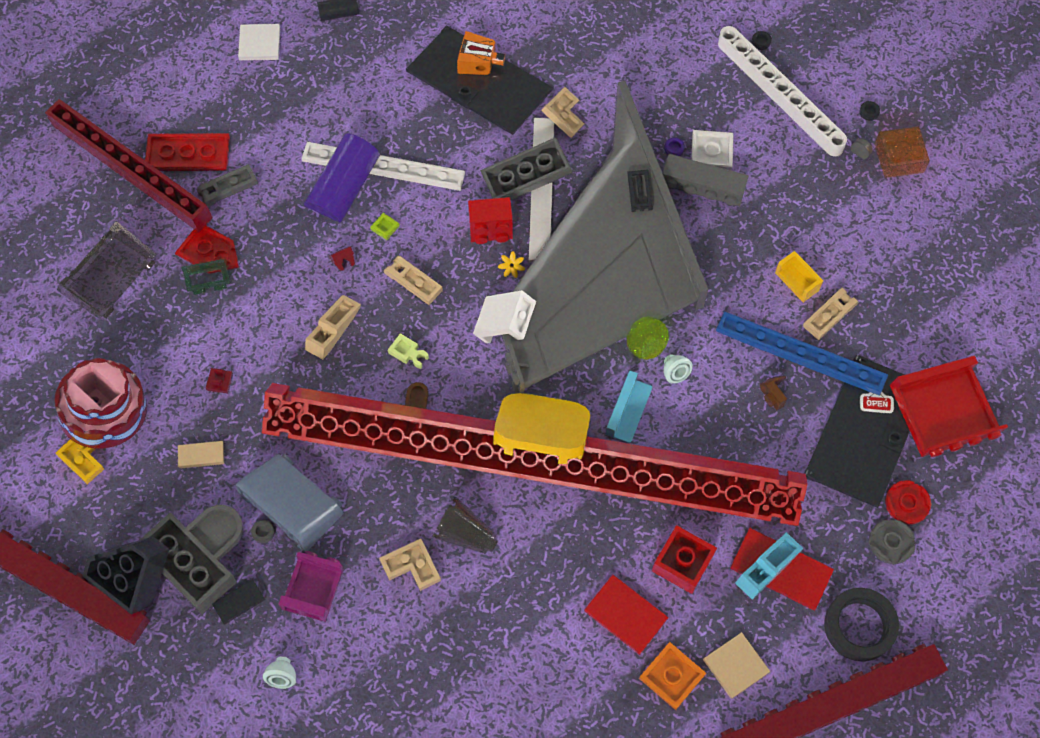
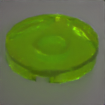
M650 316L636 321L631 326L630 334L628 333L627 346L630 352L639 359L645 360L655 358L661 354L667 346L669 339L666 325L659 319Z

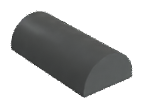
M556 137L480 170L492 199L510 197V200L572 174V169Z

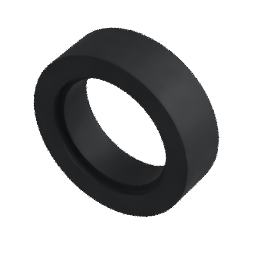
M852 588L842 592L831 603L825 615L824 627L830 644L838 653L848 659L865 662L879 658L892 647L898 636L899 619L891 602L879 592L868 588ZM851 604H864L874 609L880 616L883 624V634L880 641L871 646H859L850 642L843 635L839 625L842 609Z

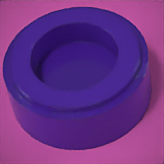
M670 138L665 142L664 151L667 155L681 156L684 153L685 144L681 139Z

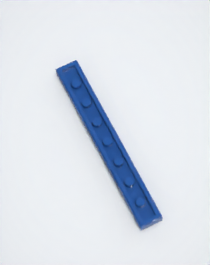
M725 311L716 328V332L879 396L888 377L886 373Z

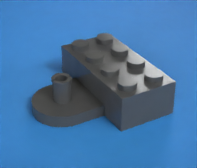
M226 505L211 506L204 510L187 527L170 512L141 538L145 539L153 536L169 548L162 574L202 615L237 583L234 576L219 562L240 541L243 535L242 519L232 507Z

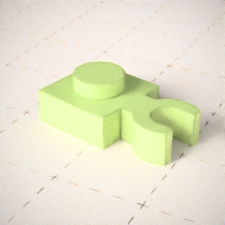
M401 333L388 349L390 355L405 364L412 360L414 366L419 369L422 368V363L418 361V358L429 359L426 351H417L419 348L418 344Z

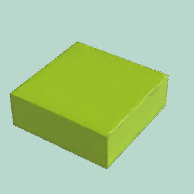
M382 213L370 229L385 240H388L400 224L385 213Z

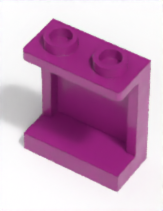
M305 551L304 553L297 552V563L286 594L280 598L279 606L282 610L326 622L344 570L339 560L332 557L322 559L310 551Z

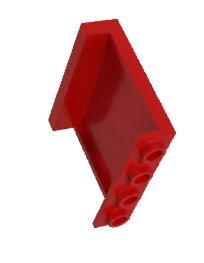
M975 355L899 376L890 384L921 457L930 455L933 458L943 454L944 450L950 449L953 452L963 448V445L968 443L970 446L981 443L982 439L985 438L994 440L1002 436L1001 432L1008 428L1007 424L999 426L974 373L973 367L978 364Z

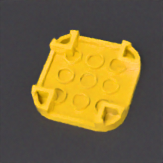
M524 393L510 394L502 400L495 423L493 445L498 444L503 447L504 454L511 456L513 455L514 448L559 456L558 464H567L568 459H581L584 455L590 411L585 406L572 401Z

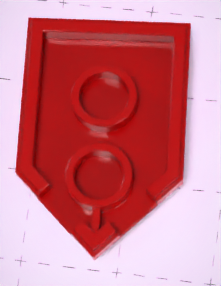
M207 225L200 232L193 229L175 252L177 256L209 274L239 268L234 241Z

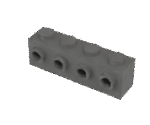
M672 154L668 155L662 173L669 189H678L691 195L696 194L709 200H718L728 205L737 206L741 204L749 177L746 174Z

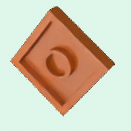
M669 642L639 679L676 710L706 675V672Z

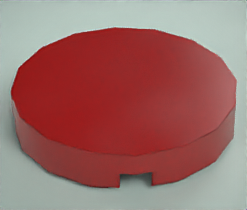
M910 480L899 481L893 484L887 491L885 498L886 509L890 516L907 525L923 521L929 514L932 505L927 490Z

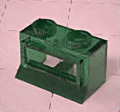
M226 257L193 265H183L181 267L187 292L192 291L193 295L205 293V288L214 287V291L226 289V284L231 283ZM221 269L222 280L192 285L190 275Z

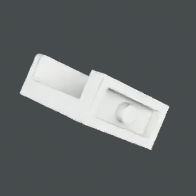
M522 290L486 296L473 334L485 343H491L493 336L510 334L517 340L524 339L536 301Z

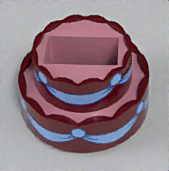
M102 358L82 361L62 378L55 393V407L61 429L68 438L84 447L103 449L120 445L132 438L145 421L147 404L141 382L135 373L121 363Z

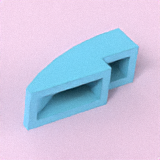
M786 532L739 577L735 584L753 600L803 550V547Z

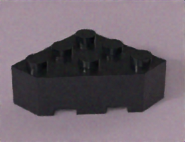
M152 536L107 549L87 558L82 577L132 615L152 605L169 548Z

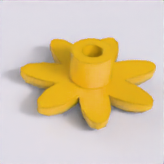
M514 251L511 252L510 259L505 255L501 256L505 263L498 265V268L506 269L504 272L505 277L512 273L514 278H517V270L525 271V267L519 265L524 260V257L516 259Z

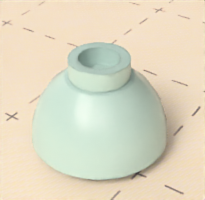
M668 355L664 360V376L669 383L682 382L690 375L693 364L687 357L682 355Z
M278 657L275 662H272L265 669L263 680L268 685L280 689H286L295 685L296 672L290 664V659Z

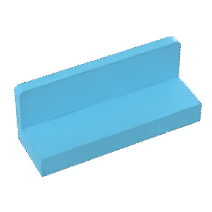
M633 371L628 373L606 429V435L627 443H631L652 390L651 385L637 381L638 373Z

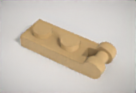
M397 256L393 260L394 263L391 266H387L384 270L387 276L397 281L428 305L443 291L441 285L401 256ZM400 268L404 269L401 273L398 272Z
M841 288L804 322L803 327L820 340L859 301L854 297L851 298L847 295V291Z

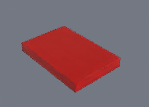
M614 575L609 578L584 609V612L639 655L669 618Z

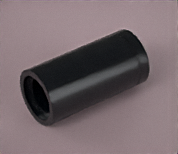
M324 0L317 2L321 21L359 15L357 0Z

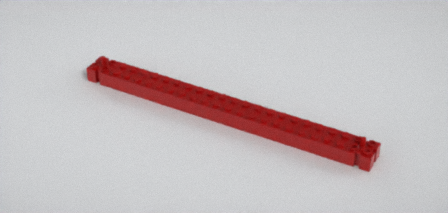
M272 383L265 391L264 409H268V411L263 416L262 434L280 436L282 432H286L290 439L765 521H771L772 516L779 517L780 523L799 526L802 512L801 501L805 499L808 485L805 473L787 471L786 476L779 475V470L776 468L593 437L586 438L583 457L581 459H568L567 464H558L559 456L516 448H514L513 455L511 456L504 454L503 447L498 444L493 445L496 423L493 420L299 387L295 392L289 391L290 386Z

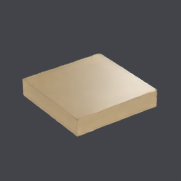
M742 632L703 659L731 699L770 673V670Z

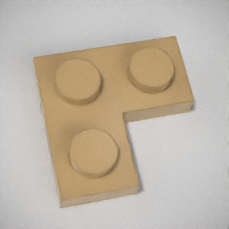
M566 87L541 110L570 138L584 125L570 111L579 102V99Z
M422 539L416 540L379 558L389 581L411 571L420 591L441 581Z

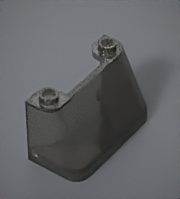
M115 221L109 228V231L77 267L70 272L69 276H66L59 283L57 290L97 318L101 319L104 317L107 319L115 310L112 305L144 269L148 272L156 263L153 259L157 254L119 222Z

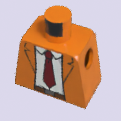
M465 31L457 60L458 73L488 75L491 72L492 64L504 66L506 54L495 52L496 42L493 39Z

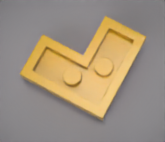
M71 439L55 452L87 485L104 470L103 466L90 455L95 450L94 448L81 446Z

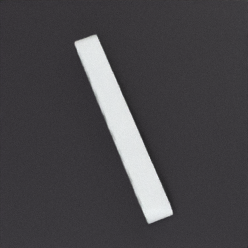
M732 26L723 27L718 41L720 49L829 155H841L847 142V136L737 29Z

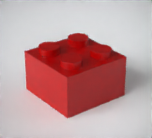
M510 197L468 201L471 242L485 244L488 241L496 240L503 243L513 239Z
M676 525L657 557L652 572L693 594L714 557L717 547Z

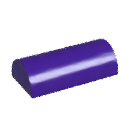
M349 133L344 134L305 200L304 206L341 223L380 156L379 151L359 136Z

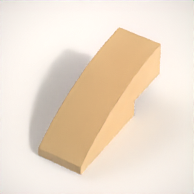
M342 295L319 319L318 326L306 338L305 350L323 360L354 319L361 304Z

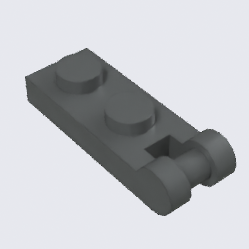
M248 164L199 185L197 192L203 197L202 202L209 207L222 199L257 185L258 181Z

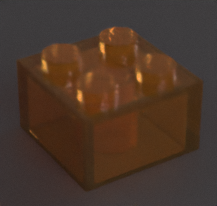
M919 126L879 132L874 145L884 178L925 172L930 159Z

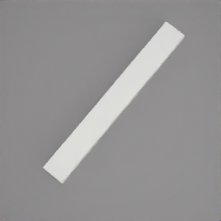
M534 118L533 147L554 138V122L550 118ZM552 182L531 191L529 263H533L551 237Z
M307 142L302 161L326 166L337 147ZM382 155L379 156L370 172L373 175L461 191L465 177V171Z

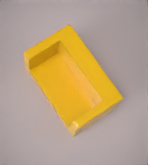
M795 251L782 259L775 271V274L803 303L819 292L823 283V279Z

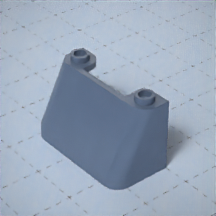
M277 454L243 477L235 487L247 503L251 502L254 507L261 510L285 531L290 539L299 543L297 546L305 552L343 515V511L340 508L342 503L334 496L330 498L292 465L293 461L287 455L283 454L281 456Z

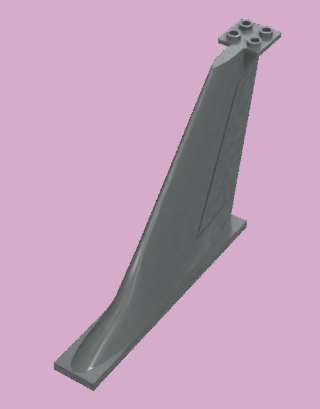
M621 81L617 84L612 151L512 291L522 290L536 301L524 339L517 340L510 334L501 335L507 352L505 353V367L508 375L511 374L513 381H511L514 394L524 393V389L692 303L695 310L704 308L708 287L626 81ZM648 169L653 210L648 211V209H644V211L636 210V212H631L627 171ZM640 175L643 203H647L645 177ZM632 176L635 204H639L636 176Z

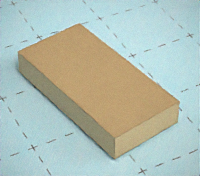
M223 441L178 445L179 468L224 464Z

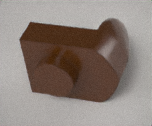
M775 376L760 383L766 403L770 407L774 406L776 410L784 407L787 398L777 386L786 376Z

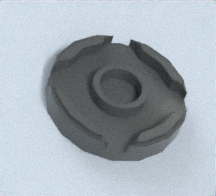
M882 520L874 526L869 536V545L873 554L884 563L893 565L908 560L913 554L916 544L912 530L899 520Z

